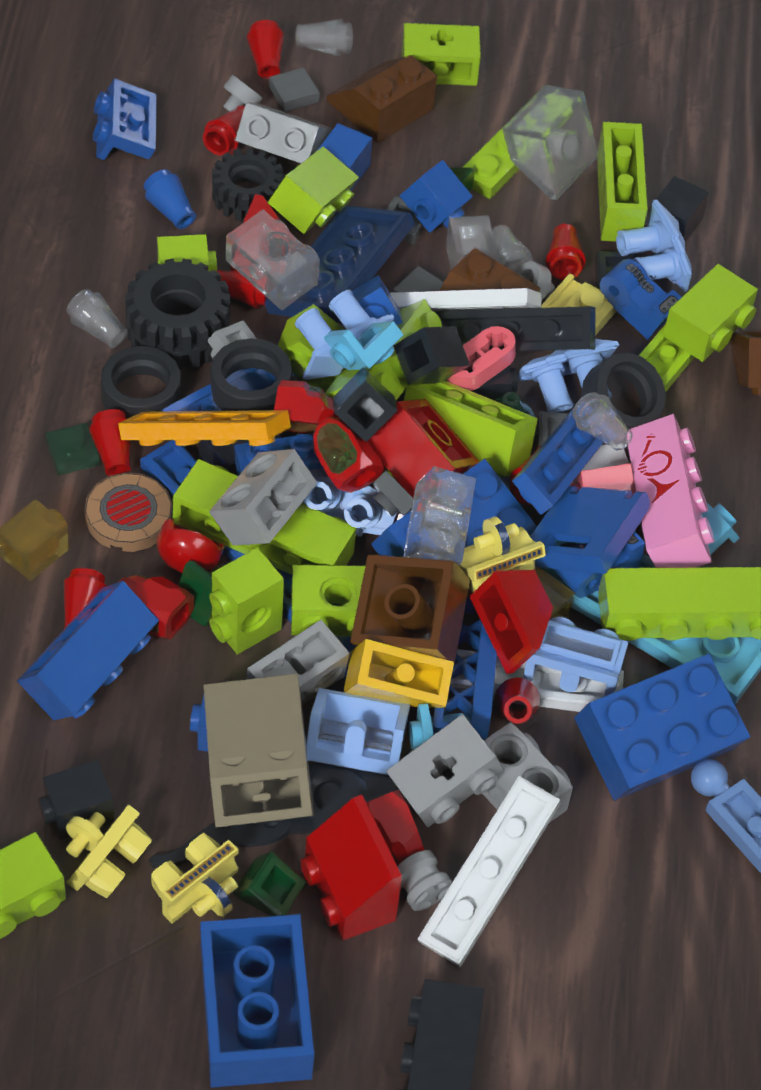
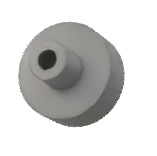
M233 74L223 86L232 93L223 106L228 111H232L237 106H243L244 103L259 104L263 99Z
M528 261L522 264L516 271L517 274L540 287L541 301L553 293L555 287L551 283V273L547 267L533 261Z

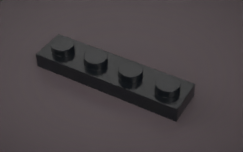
M596 307L433 311L440 318L442 327H456L462 345L483 330L499 326L505 327L513 333L516 352L595 350Z

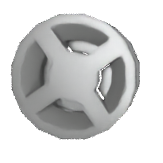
M430 850L417 852L397 866L402 875L400 888H404L408 893L407 902L414 911L427 909L439 902L453 883L446 873L439 872L436 867L438 860Z

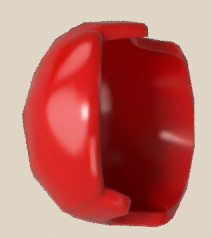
M172 519L164 521L157 537V548L161 558L169 567L179 573L183 572L184 566L189 560L194 561L208 572L213 570L219 563L225 547L224 544L214 542L199 532L182 529Z

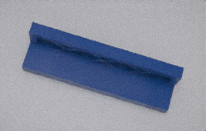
M467 598L464 613L478 615L471 599ZM481 620L468 627L462 623L458 645L466 642L476 653L464 660L456 653L451 676L452 680L462 674L473 686L459 693L450 685L446 707L434 708L432 725L434 735L451 723L442 721L443 716L459 708L471 719L470 724L483 741L488 738L497 653Z

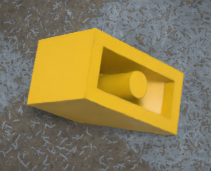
M365 639L351 651L343 692L410 704V707H418V704L428 703L429 708H444L447 703L454 662Z

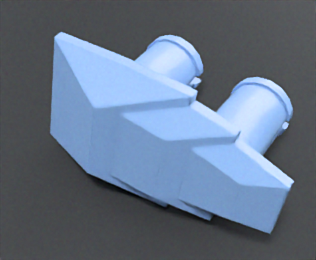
M653 200L648 226L631 230H619L617 232L618 236H616L617 249L621 256L652 250L653 256L636 257L632 260L638 262L645 269L651 280L668 278L673 284H677L683 292H687L692 269L685 252V240L679 231V222L658 200Z
M351 290L338 294L328 306L356 339L372 323L391 322L395 318L392 314L379 319L375 317L370 318L353 296ZM312 308L303 313L295 323L296 328L301 331L314 349L308 366L304 371V380L340 375L344 369L330 354L331 347L325 341L324 336L332 330L319 314L320 312L317 308Z
M595 339V350L555 351L550 355L533 359L520 369L517 374L518 380L533 379L534 382L539 383L547 406V412H566L574 404L570 399L563 376L577 373L582 387L588 372L611 357L619 346L618 341ZM607 386V390H608V394H609V398H610V397H612V394H611V392L609 391L608 386Z
M324 468L309 470L317 482L303 501L309 508L318 510L331 517L335 516L345 520L349 525L357 528L356 535L360 537L362 533L380 535L393 524L397 513L391 517L375 501L374 497L379 493L376 489L368 485L366 488L353 493L337 489Z

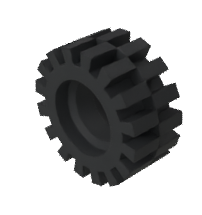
M247 148V154H242L240 149L233 150V157L228 152L222 155V161L217 160L215 169L212 170V198L215 201L216 208L218 210L223 208V215L228 218L232 213H235V220L242 221V217L246 216L255 194L264 196L267 202L270 200L284 179L283 168L281 164L277 165V159L273 155L267 159V152L260 150L259 154L255 155L254 148ZM249 181L255 182L260 186L242 188L235 184Z

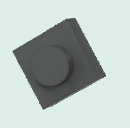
M387 471L373 483L374 488L379 492L374 497L375 501L391 517L397 512L404 516L417 507V502Z

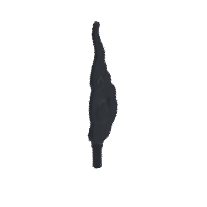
M314 762L308 764L314 816L215 827V823H213L176 851L150 857V866L158 868L168 861H172L175 866L188 861L186 858V848L190 842L202 833L207 834L220 845L230 840L235 846L259 847L281 841L290 834L312 833L352 798L362 795L365 802H369L399 788L391 777L386 774ZM449 768L441 773L447 781L454 777V773Z

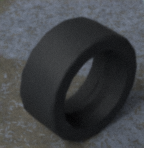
M261 339L236 340L222 347L213 357L210 368L213 401L222 411L274 410L277 389L281 380L292 381V366L287 354L279 346ZM247 368L265 370L273 374L277 379L273 385L256 391L240 390L226 381L230 374Z
M133 346L120 350L111 356L102 368L101 397L106 410H121L128 419L140 412L161 411L181 400V371L177 362L165 351L150 346ZM138 374L154 376L166 384L165 390L156 396L146 399L131 398L123 395L116 389V386L125 378Z
M626 352L615 353L592 368L583 381L581 396L582 401L586 400L611 429L610 435L626 437V430L659 419L665 407L666 392L663 380L655 367L643 357ZM611 373L624 376L633 384L638 392L640 411L636 417L623 414L609 398L607 378Z

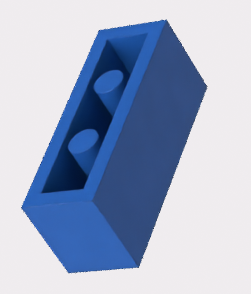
M124 581L103 587L24 672L17 682L53 721L71 716L78 718L94 704L95 699L92 695L101 685L104 687L110 684L121 674L123 667L120 664L129 654L134 655L150 641L151 636L148 632L159 620Z

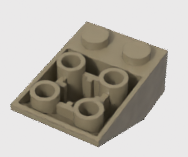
M298 673L203 685L215 827L314 816Z

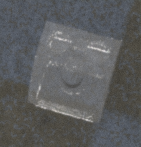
M545 85L502 128L510 160L553 200H557L597 159L598 151L584 91Z

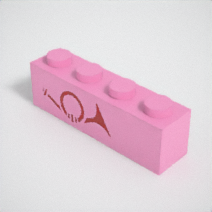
M674 414L626 430L636 491L646 492L650 500L649 509L641 522L646 550L655 568H696L711 563L708 544L715 542L707 517H702V513L708 511V506L701 487H696V483L702 481V477L694 456L690 457V453L696 452V448L688 427L681 429Z

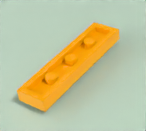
M288 410L146 411L118 423L121 440H139L141 446L157 445L165 440H175L177 446L193 445L201 440H211L214 446L229 445L238 440H248L251 446H262L273 443L276 435L291 428Z

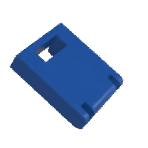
M569 486L554 506L549 509L530 536L533 541H541L545 545L546 556L536 559L535 567L606 574L647 513L650 506L648 494L641 491H636L632 494L629 490L581 487L579 490L577 486ZM556 541L586 543L587 545L584 549L557 546Z

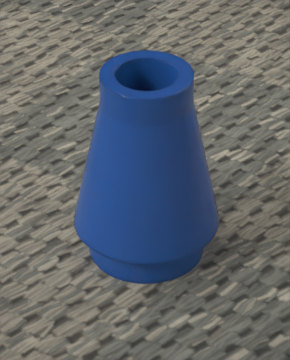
M163 169L155 172L145 181L146 200L167 217L177 229H184L195 221L196 214L191 208L178 175Z

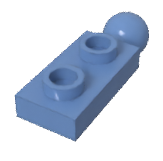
M713 759L700 761L691 772L692 786L701 795L715 797L708 802L705 811L761 873V797L745 779L730 787L727 784V770L720 762Z

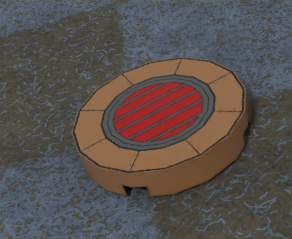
M121 473L107 477L94 486L86 498L85 521L90 534L101 545L110 549L111 545L122 547V551L125 552L147 549L156 544L158 533L164 521L172 519L173 513L172 501L168 491L157 480L136 473Z

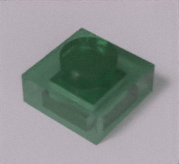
M87 423L45 433L46 445L58 476L99 465V454Z

